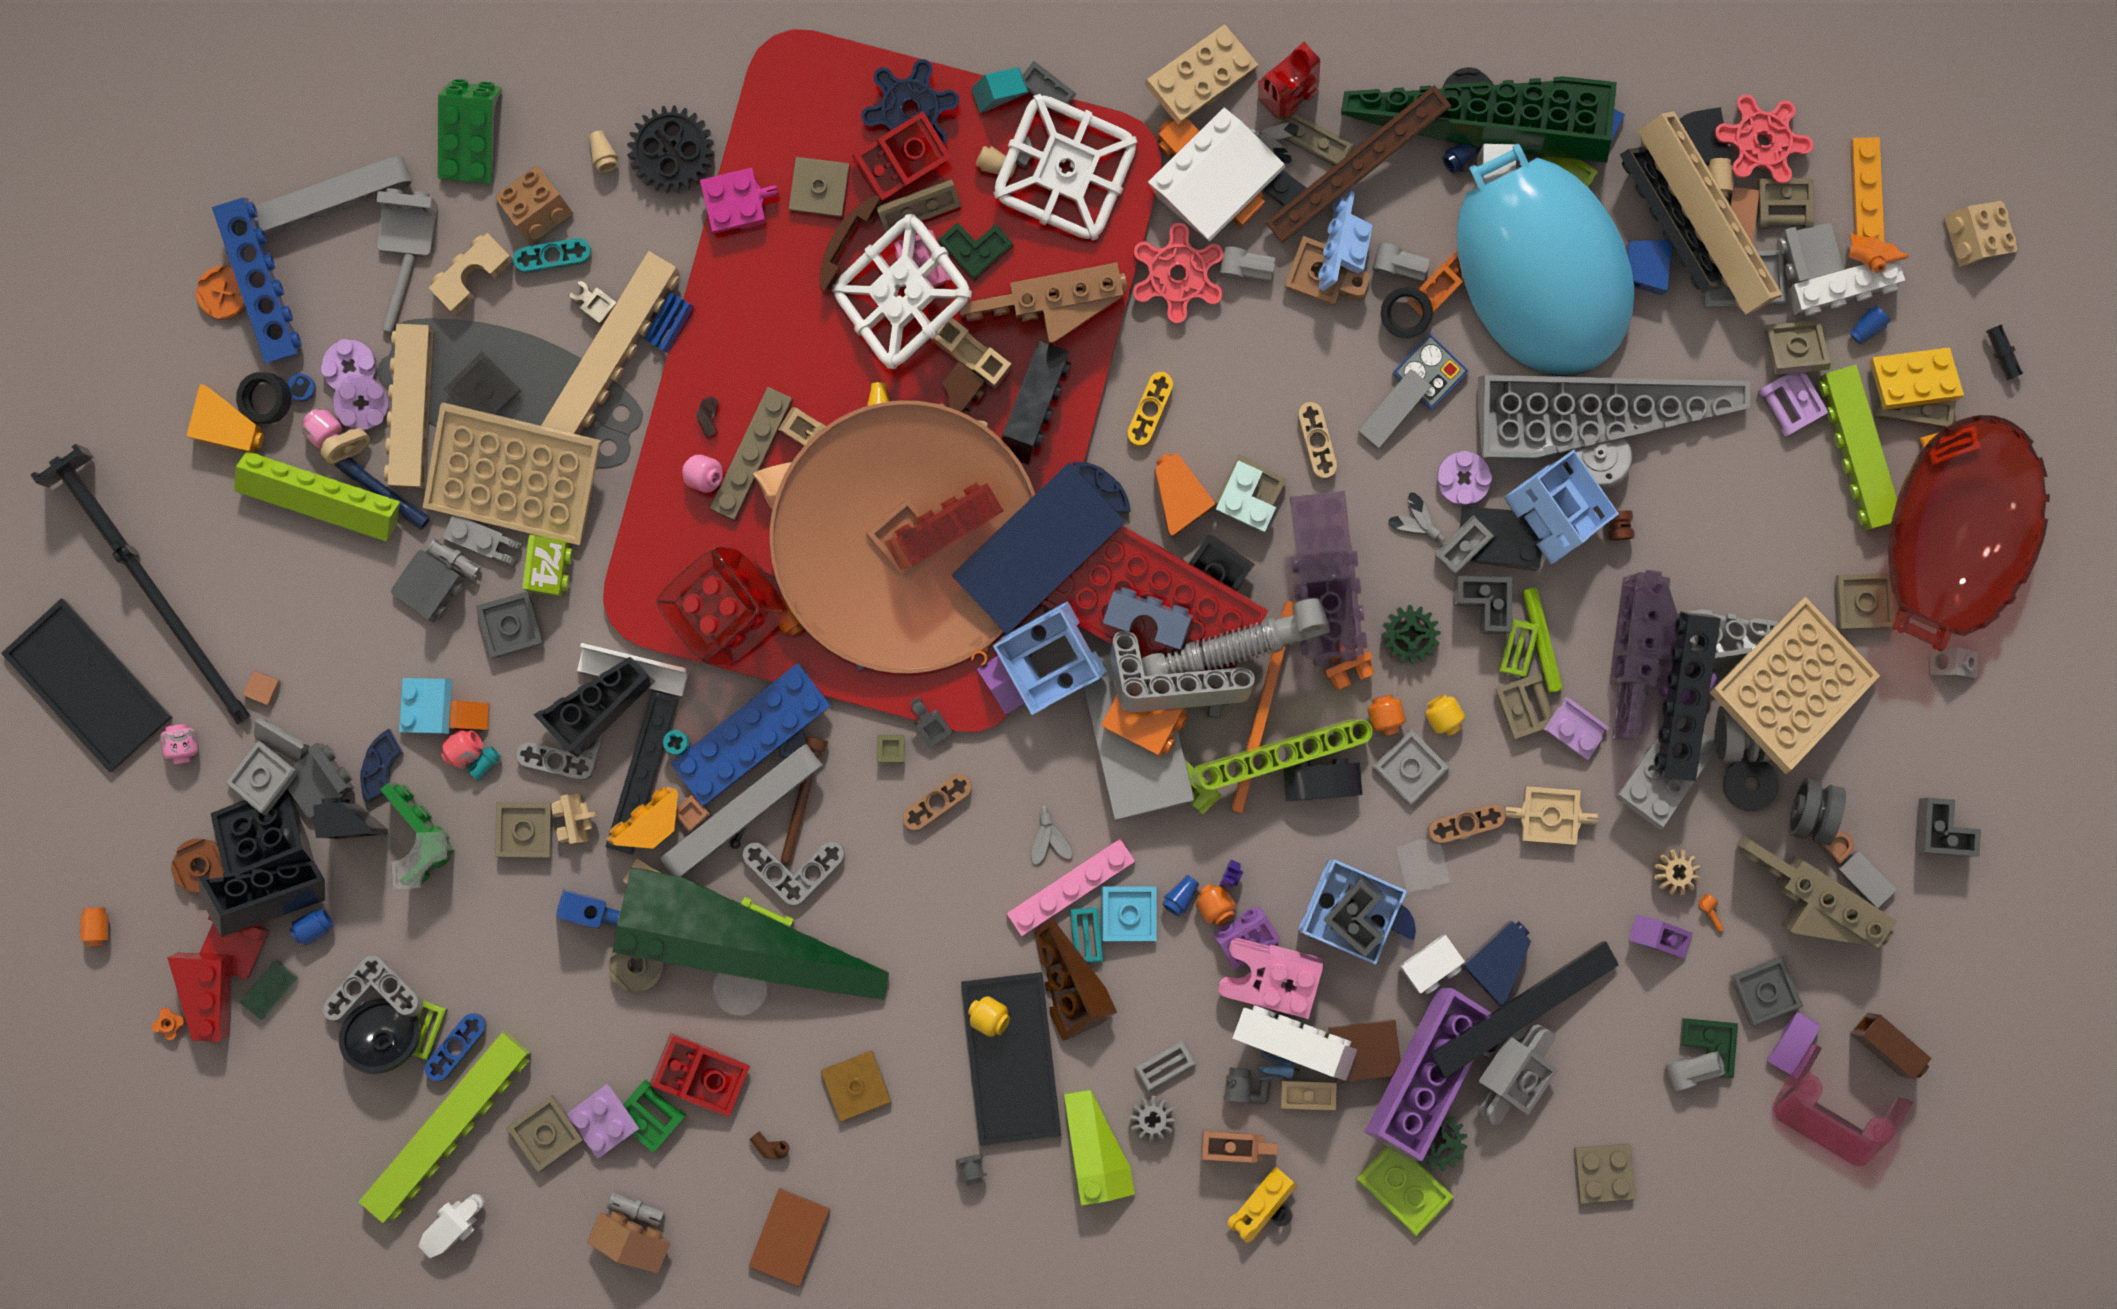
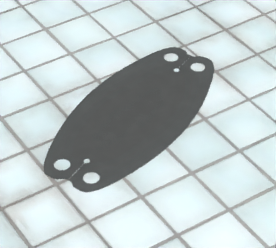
M435 318L412 319L398 323L429 325L434 329L429 422L436 427L442 403L541 426L582 360L580 357L546 340L498 325L468 320ZM395 347L391 348L388 356L382 358L377 370L379 379L388 390L389 385L393 384V379L390 375V360L395 358ZM612 381L607 389L610 393L606 401L602 405L598 404L593 412L596 414L593 422L588 428L584 427L580 433L581 436L601 440V443L606 439H611L617 445V450L612 456L603 455L599 449L596 468L612 467L626 461L631 447L628 435H630L631 431L638 428L643 416L642 409L637 401L614 381ZM617 405L628 407L630 414L625 421H617L613 417V409ZM595 421H600L602 426L596 428L594 426Z

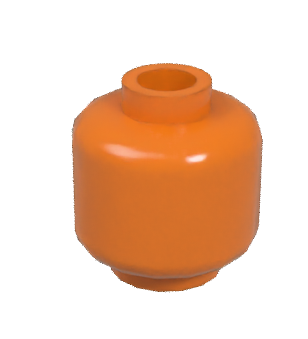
M1392 694L1372 699V704L1367 708L1372 729L1377 732L1382 731L1384 736L1398 733V727L1406 722L1401 700L1393 698Z
M1209 884L1199 891L1200 897L1196 901V907L1208 924L1221 926L1235 916L1236 902L1224 886L1214 887L1212 884Z

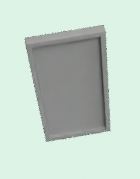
M1110 655L1100 657L1108 673L1091 684L1084 686L1115 820L1118 821L1195 802L1178 729L1172 738L1175 740V743L1168 755L1164 753L1163 757L1159 758L1154 753L1115 733L1113 734L1105 730L1101 726L1118 693Z

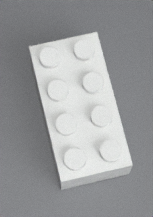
M1254 1005L1252 1010L1243 1008L1232 1039L1329 1076L1347 1080L1358 1050L1350 1047L1352 1041L1329 1034L1328 1038H1326L1325 1031L1304 1024L1302 1029L1300 1028L1301 1022L1279 1015L1278 1019H1276L1275 1012Z

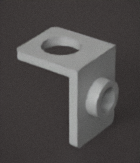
M1933 648L1930 651V675H1957L1977 678L1978 652L1962 648ZM1945 654L1948 657V665L1945 669L1941 670L1937 665V660L1940 655Z

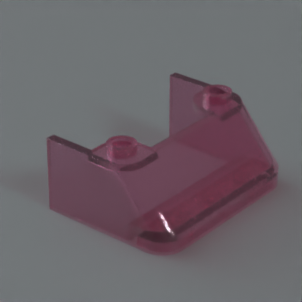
M1811 1044L1792 1075L1789 1074L1772 1104V1114L1781 1123L1846 1162L1855 1166H1863L1892 1140L1913 1102L1909 1099L1897 1097L1885 1118L1874 1117L1867 1123L1864 1130L1860 1129L1817 1103L1822 1094L1823 1087L1819 1078L1811 1074L1809 1070L1822 1048Z

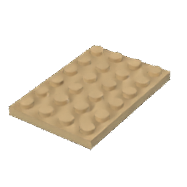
M442 403L439 409L423 508L580 545L583 540L601 440Z
M1805 596L1709 693L1786 774L1799 763L1880 675Z

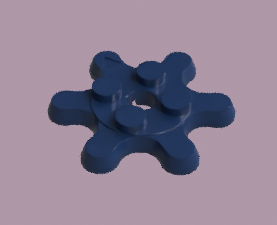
M926 59L917 60L913 65L911 75L906 79H898L891 70L882 67L875 71L873 78L875 84L883 92V99L876 106L866 107L861 113V119L867 126L883 124L889 127L891 131L924 111L942 143L945 145L947 135L938 126V116L945 110L955 109L960 102L959 95L953 90L937 92L931 88L929 80L933 67ZM910 100L915 101L918 105V112L913 116L906 115L903 109L904 104Z

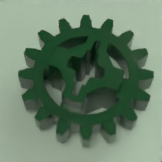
M1408 605L1406 612L1401 607L1397 608L1398 616L1389 614L1388 618L1391 623H1384L1382 626L1388 630L1387 633L1381 635V638L1388 639V642L1383 646L1384 649L1391 647L1393 651L1390 656L1400 655V663L1409 658L1410 664H1414L1415 657H1418L1421 662L1425 661L1424 653L1432 656L1434 651L1430 647L1439 646V642L1434 640V637L1441 635V631L1434 630L1438 621L1431 622L1429 620L1432 615L1431 612L1423 615V607L1421 606L1416 611H1413L1412 605ZM1405 618L1404 626L1401 629L1394 630L1396 623L1400 619ZM1416 618L1420 619L1427 628H1422L1417 624ZM1409 628H1412V632L1421 635L1410 641L1409 637H1405L1402 634L1409 631ZM1428 639L1425 647L1417 652L1418 643L1421 640ZM1395 641H1400L1405 646L1406 651L1400 649Z
M1455 1116L1450 1117L1449 1120L1444 1117L1439 1129L1441 1130V1140L1445 1141V1144H1441L1435 1154L1434 1142H1432L1428 1149L1430 1155L1429 1157L1425 1155L1423 1161L1420 1162L1421 1167L1429 1163L1430 1171H1433L1436 1165H1439L1441 1171H1445V1164L1447 1163L1452 1168L1455 1167L1454 1158L1462 1160L1463 1155L1459 1150L1467 1149V1145L1461 1143V1140L1467 1138V1134H1460L1459 1132L1463 1124L1456 1126L1453 1124ZM1446 1126L1453 1131L1456 1140L1448 1136L1445 1131ZM1445 1150H1454L1447 1158L1439 1159L1440 1153Z

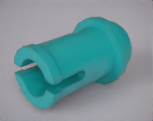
M489 746L487 749L483 748L481 756L467 768V771L478 781L494 764L498 765L500 763L501 755L492 746Z

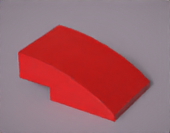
M924 111L852 155L873 192L881 201L952 158Z
M670 1032L650 1084L652 1087L676 1095L683 1100L730 1117L750 1065Z

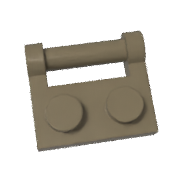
M1773 179L1758 180V228H1767L1768 225H1803L1804 228L1814 226V179H1790L1787 183L1778 184ZM1769 207H1804V214L1769 215Z
M1541 673L1495 689L1513 740L1543 730L1553 716L1541 682L1543 681ZM1526 686H1532L1544 721L1537 722L1525 690Z

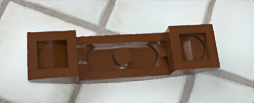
M875 195L853 209L840 223L830 239L822 260L820 272V288L824 294H828L840 274L839 267L833 263L858 221L868 226L877 212L876 207L882 204L878 196Z

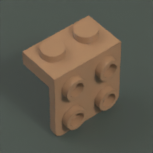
M533 167L496 195V200L530 245L574 214L539 167Z

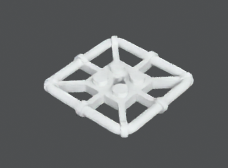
M1037 94L1033 96V100L1026 107L1014 139L1009 141V151L997 177L993 194L995 199H999L1006 206L1040 220L1039 223L1043 225L1048 223L1077 237L1090 239L1091 241L1096 240L1106 226L1117 196L1122 194V184L1134 158L1138 141L1136 136H1132L1125 129L1093 116L1092 112L1088 110L1084 112L1052 97ZM1046 107L1080 121L1073 140L1056 132ZM1037 110L1049 135L1043 152L1023 144ZM1087 125L1122 140L1100 150H1095L1080 143ZM1125 148L1112 182L1093 174L1099 158ZM1019 152L1039 160L1032 177L1006 186ZM1068 160L1073 171L1064 174L1061 172L1062 169L1059 167V163H1064ZM1089 182L1108 191L1095 224L1083 198ZM1033 184L1052 191L1044 210L1009 194ZM1059 194L1076 202L1086 228L1051 214Z
M914 214L905 215L873 245L869 244L865 248V253L838 278L836 284L832 285V292H834L837 302L855 325L854 330L859 336L862 335L878 359L888 369H896L897 366L905 362L928 339H934L938 335L937 331L964 307L972 295L966 280L949 259L947 250L944 247H940L926 226ZM905 230L902 256L889 267L880 253ZM916 232L932 253L931 258L920 268L913 260ZM872 260H874L883 273L871 286L847 285ZM941 265L958 289H934L926 277ZM906 286L907 288L904 290L906 295L904 297L898 296L900 287ZM846 294L871 295L879 307L863 320ZM934 298L955 299L931 323L922 312ZM884 316L892 324L888 353L871 331ZM915 317L923 330L900 351L903 327Z

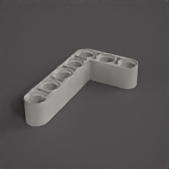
M1120 631L1113 638L1110 652L1119 703L1127 712L1135 713L1241 703L1247 701L1251 696L1255 676L1247 668L1239 667L1145 676L1136 636L1132 632Z

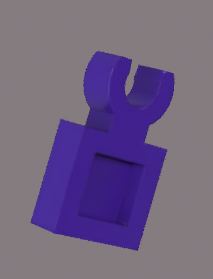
M1231 859L1219 885L1228 889L1233 885L1237 886L1243 874V871L1240 870L1241 864Z

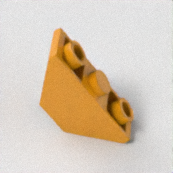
M662 787L651 796L653 798L652 801L646 806L642 804L631 812L632 817L625 823L620 822L610 830L611 835L606 840L616 846L655 848L674 832L678 800L677 790L671 787Z

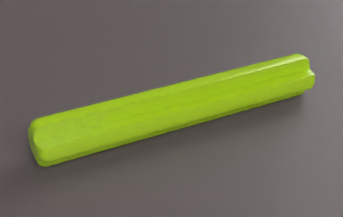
M1536 587L1525 589L1523 597L1530 623H1536L1540 626L1535 643L1547 690L1549 693L1561 691L1563 686L1538 589Z

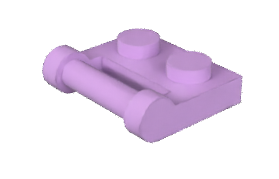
M1805 372L1786 374L1758 390L1762 398L1765 397L1782 426L1781 432L1784 437L1829 413ZM1778 388L1782 390L1798 421L1791 422L1777 398L1775 390Z

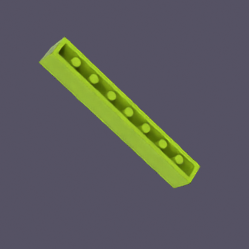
M507 1031L502 1032L364 1194L359 1203L382 1223L390 1219L395 1221L404 1211L403 1203L408 1198L413 1200L423 1187L419 1184L425 1177L430 1179L441 1166L437 1163L442 1157L446 1156L448 1158L456 1150L458 1144L455 1142L462 1134L466 1137L476 1126V1123L473 1122L480 1113L484 1116L494 1104L491 1100L497 1092L503 1094L512 1082L509 1078L514 1072L520 1073L530 1061L527 1057L531 1052Z

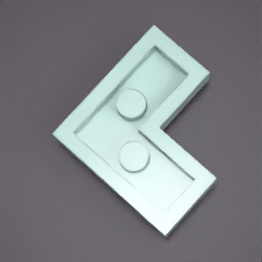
M1238 460L1215 511L1265 533L1276 507L1252 496L1263 471Z

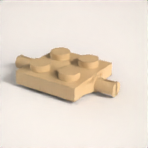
M1525 786L1524 802L1521 808L1505 806L1504 811L1515 812L1505 813V818L1520 819L1522 824L1521 841L1577 845L1578 830L1581 823L1598 824V820L1587 819L1598 818V813H1582L1580 806L1581 790Z

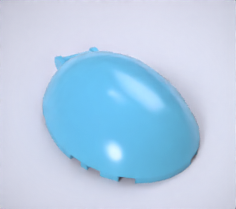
M1518 143L1512 146L1513 150L1478 167L1476 165L1469 167L1477 188L1466 193L1458 216L1456 231L1457 255L1462 278L1470 301L1480 321L1489 334L1509 355L1522 364L1542 373L1553 375L1579 374L1591 370L1607 360L1620 346L1625 337L1634 305L1632 268L1624 242L1616 225L1594 193L1576 176L1557 164L1540 158L1528 162ZM1518 159L1520 167L1486 184L1484 183L1483 176Z

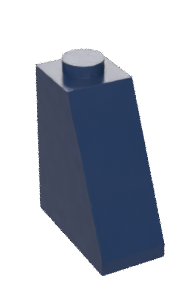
M1508 921L1462 964L1467 972L1500 1006H1503L1508 999L1531 943V940L1527 937L1530 932L1519 921L1516 924L1513 921Z

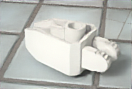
M476 1193L471 1195L470 1198L465 1199L462 1203L457 1201L451 1205L447 1202L436 1213L439 1218L423 1233L418 1247L429 1258H432L449 1249L459 1238L464 1241L475 1230L472 1227L477 1221L474 1215L484 1205V1198Z

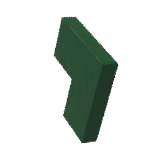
M958 222L938 239V242L973 281L1014 246V243L996 224L977 241Z
M1682 1018L1680 1045L1707 1048L1706 1054L1718 1051L1722 1057L1725 1074L1718 1077L1734 1078L1738 1023Z

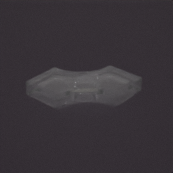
M446 831L416 833L415 844L410 853L401 860L390 862L392 890L421 888L422 878L426 870L437 861L447 859Z

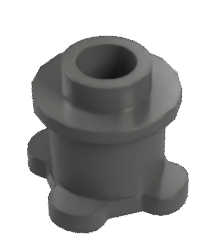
M982 1154L956 1159V1164H959L962 1175L960 1182L966 1181L967 1186L983 1182L982 1177L987 1176V1173H983Z

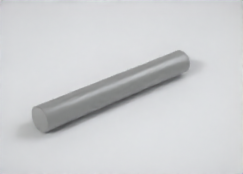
M407 253L404 255L382 328L385 332L392 333L415 260L414 255Z

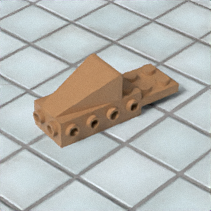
M1116 262L1010 283L1011 294L967 302L960 310L961 318L966 317L967 322L983 319V314L993 312L994 317L1010 314L1009 309L1014 308L1015 317L1022 318V322L1037 320L1038 314H1042L1048 344L1052 345L1122 298L1123 292L1127 289L1125 273H1119L1118 263ZM1050 293H1056L1055 296L1049 297Z

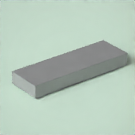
M1410 369L1359 429V432L1380 448L1431 388V385Z

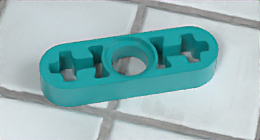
M581 238L519 248L514 253L513 263L523 273H534L581 265L590 260L592 249L588 242ZM577 245L586 249L585 252H582V257L580 258L576 254H567L569 260L565 261L566 255L563 247H566L568 252L575 251ZM550 249H557L560 252V258L554 263H549L545 259V254ZM540 251L539 255L543 263L542 265H539L538 260L529 261V266L527 267L523 263H519V260L524 258V254H528L530 258L538 257L536 252Z

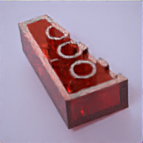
M976 482L963 490L965 495L958 499L955 496L950 497L940 504L942 506L941 509L934 513L932 510H929L917 517L919 522L912 526L906 524L894 531L896 535L884 541L900 570L915 566L1004 512L988 483L979 486Z

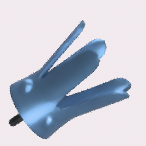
M1261 1053L1262 1058L1278 1063L1280 1066L1260 1067L1258 1072L1275 1074L1277 1076L1264 1077L1259 1080L1273 1078L1291 1080L1293 1072L1300 1071V1069L1294 1068L1293 1061Z

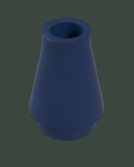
M1464 144L1456 145L1445 151L1442 161L1451 173L1462 172L1482 147Z

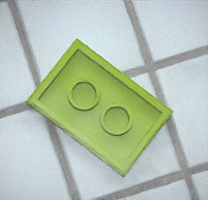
M1387 1146L1356 1178L1416 1237L1454 1198L1424 1167L1420 1166L1418 1161L1407 1159Z

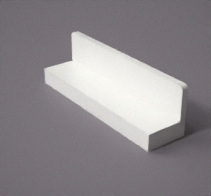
M580 644V647L583 649L577 669L578 672L600 677V674L631 657L656 681L648 689L683 697L690 672L688 669L593 645Z

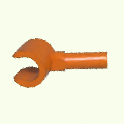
M992 643L982 650L975 651L971 656V661L974 660L977 653H981L984 655V662L981 666L985 665L988 661L987 653Z
M1705 894L1699 900L1698 905L1711 918L1717 931L1721 932L1724 928L1713 910L1719 903L1712 895Z

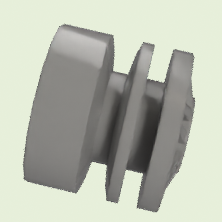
M1719 706L1716 717V743L1719 744L1717 753L1720 762H1741L1744 750L1749 762H1756L1757 758L1760 762L1770 761L1771 758L1722 706Z

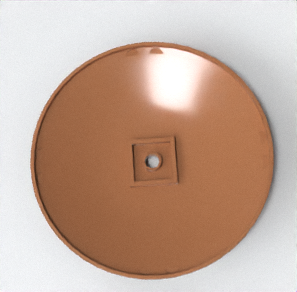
M905 400L881 402L862 407L845 414L820 430L804 445L783 476L772 507L769 537L771 561L777 583L791 612L800 624L828 650L850 662L877 671L891 673L928 672L951 666L971 657L975 651L984 649L1004 632L951 575L1035 495L1027 473L1012 450L989 428L962 412L935 403ZM903 528L909 529L912 533L911 541L906 544H902L897 540V533Z

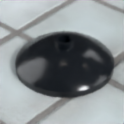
M385 998L368 1001L356 1008L345 1020L339 1035L341 1054L345 1061L357 1071L367 1074H381L392 1071L405 1063L415 1052L421 1036L420 1021L417 1016L407 1017L400 1014ZM385 1042H389L386 1046L382 1047Z

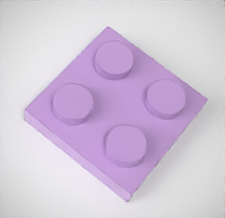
M608 1084L566 1114L597 1159L639 1129Z

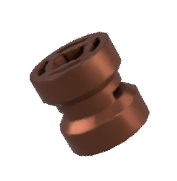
M1631 510L1617 511L1619 514L1608 522V541L1635 538L1634 529L1631 528L1633 512Z

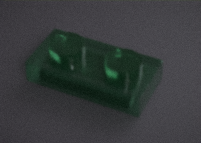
M275 960L240 1003L262 1020L298 976L279 960Z

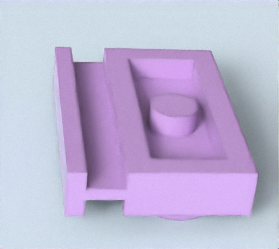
M1564 697L1563 704L1557 708L1544 730L1579 756L1589 760L1602 740L1603 733L1609 727L1573 700Z

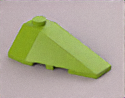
M1085 1090L1064 1094L1081 1206L1135 1195L1131 1167L1092 1091Z

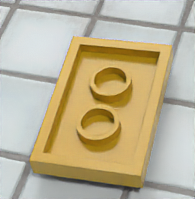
M1950 347L1872 357L1870 361L1883 410L1961 400L1964 396Z

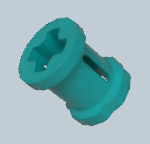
M679 730L669 731L663 739L666 751L676 755H681L687 751L691 743L687 734ZM674 736L679 739L683 738L679 750L670 745L674 742Z

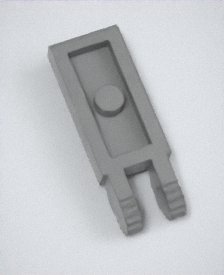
M452 515L442 537L445 540L493 560L496 558L511 565L514 564L515 559L507 554L497 552L501 542L510 548L519 550L522 545L519 542L504 537V534L455 515Z

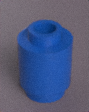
M321 908L318 911L314 909L293 921V928L290 929V933L296 943L302 942L306 946L329 933V929L333 927V922L325 909Z

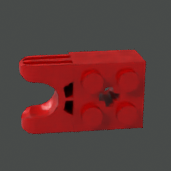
M1302 42L1288 57L1258 81V99L1276 119H1280L1283 116L1290 118L1298 110V105L1303 100L1309 101L1318 93L1321 63L1318 55L1305 42Z

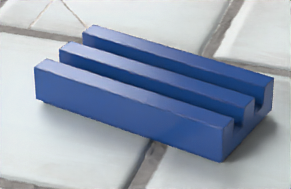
M670 292L644 339L668 353L694 306ZM681 306H683L682 309H681V311L679 312L677 318L674 319V318L676 317L678 311L680 310ZM668 329H670L669 332L667 333L665 339H664L663 342L661 343V341H662V339L664 338L666 332L668 331Z

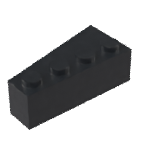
M1038 341L1001 439L1012 450L1017 459L1027 465L1031 461L1035 447L1039 448L1043 440L1044 433L1041 431L1043 425H1048L1054 410L1050 408L1052 401H1058L1063 387L1059 385L1061 377H1067L1071 362L1067 361L1069 351L1042 341Z
M629 657L600 674V677L590 683L583 684L575 692L565 698L558 699L553 702V705L533 715L569 753L578 758L656 681L634 659Z
M314 861L279 865L277 869L268 871L262 868L251 869L252 873L235 875L234 872L223 873V877L209 879V876L199 877L200 899L221 937L325 901V879Z

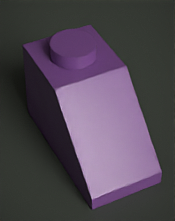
M1636 915L1635 922L1631 927L1629 941L1685 959L1693 933L1663 921Z

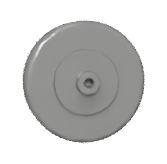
M1625 437L1572 449L1575 450L1602 490L1612 488L1621 483L1630 470L1632 450ZM1566 461L1567 468L1570 474H1572L1574 471Z

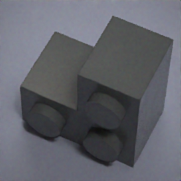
M1457 576L1454 579V606L1481 607L1480 633L1508 634L1512 632L1513 577Z
M1920 798L1916 853L1979 857L1981 829L1954 827L1955 800Z
M1362 875L1326 914L1324 921L1366 957L1384 937L1385 931L1366 915L1381 899L1383 893Z

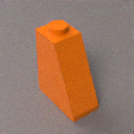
M1177 452L1172 456L1167 453L1157 460L1158 466L1154 471L1167 532L1171 539L1215 507V502Z

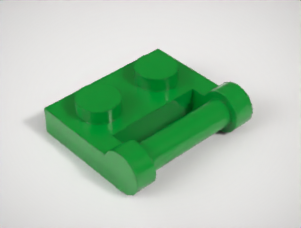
M645 1079L623 1106L639 1127L632 1135L654 1153L686 1117V1114L682 1110L677 1111L650 1087V1082ZM643 1095L671 1119L667 1125L662 1123L638 1102Z

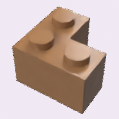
M612 1211L611 1215L600 1212L587 1243L617 1263L658 1274L671 1244L662 1238L663 1233L652 1227L643 1230L642 1226L634 1222H626L627 1217L618 1212Z

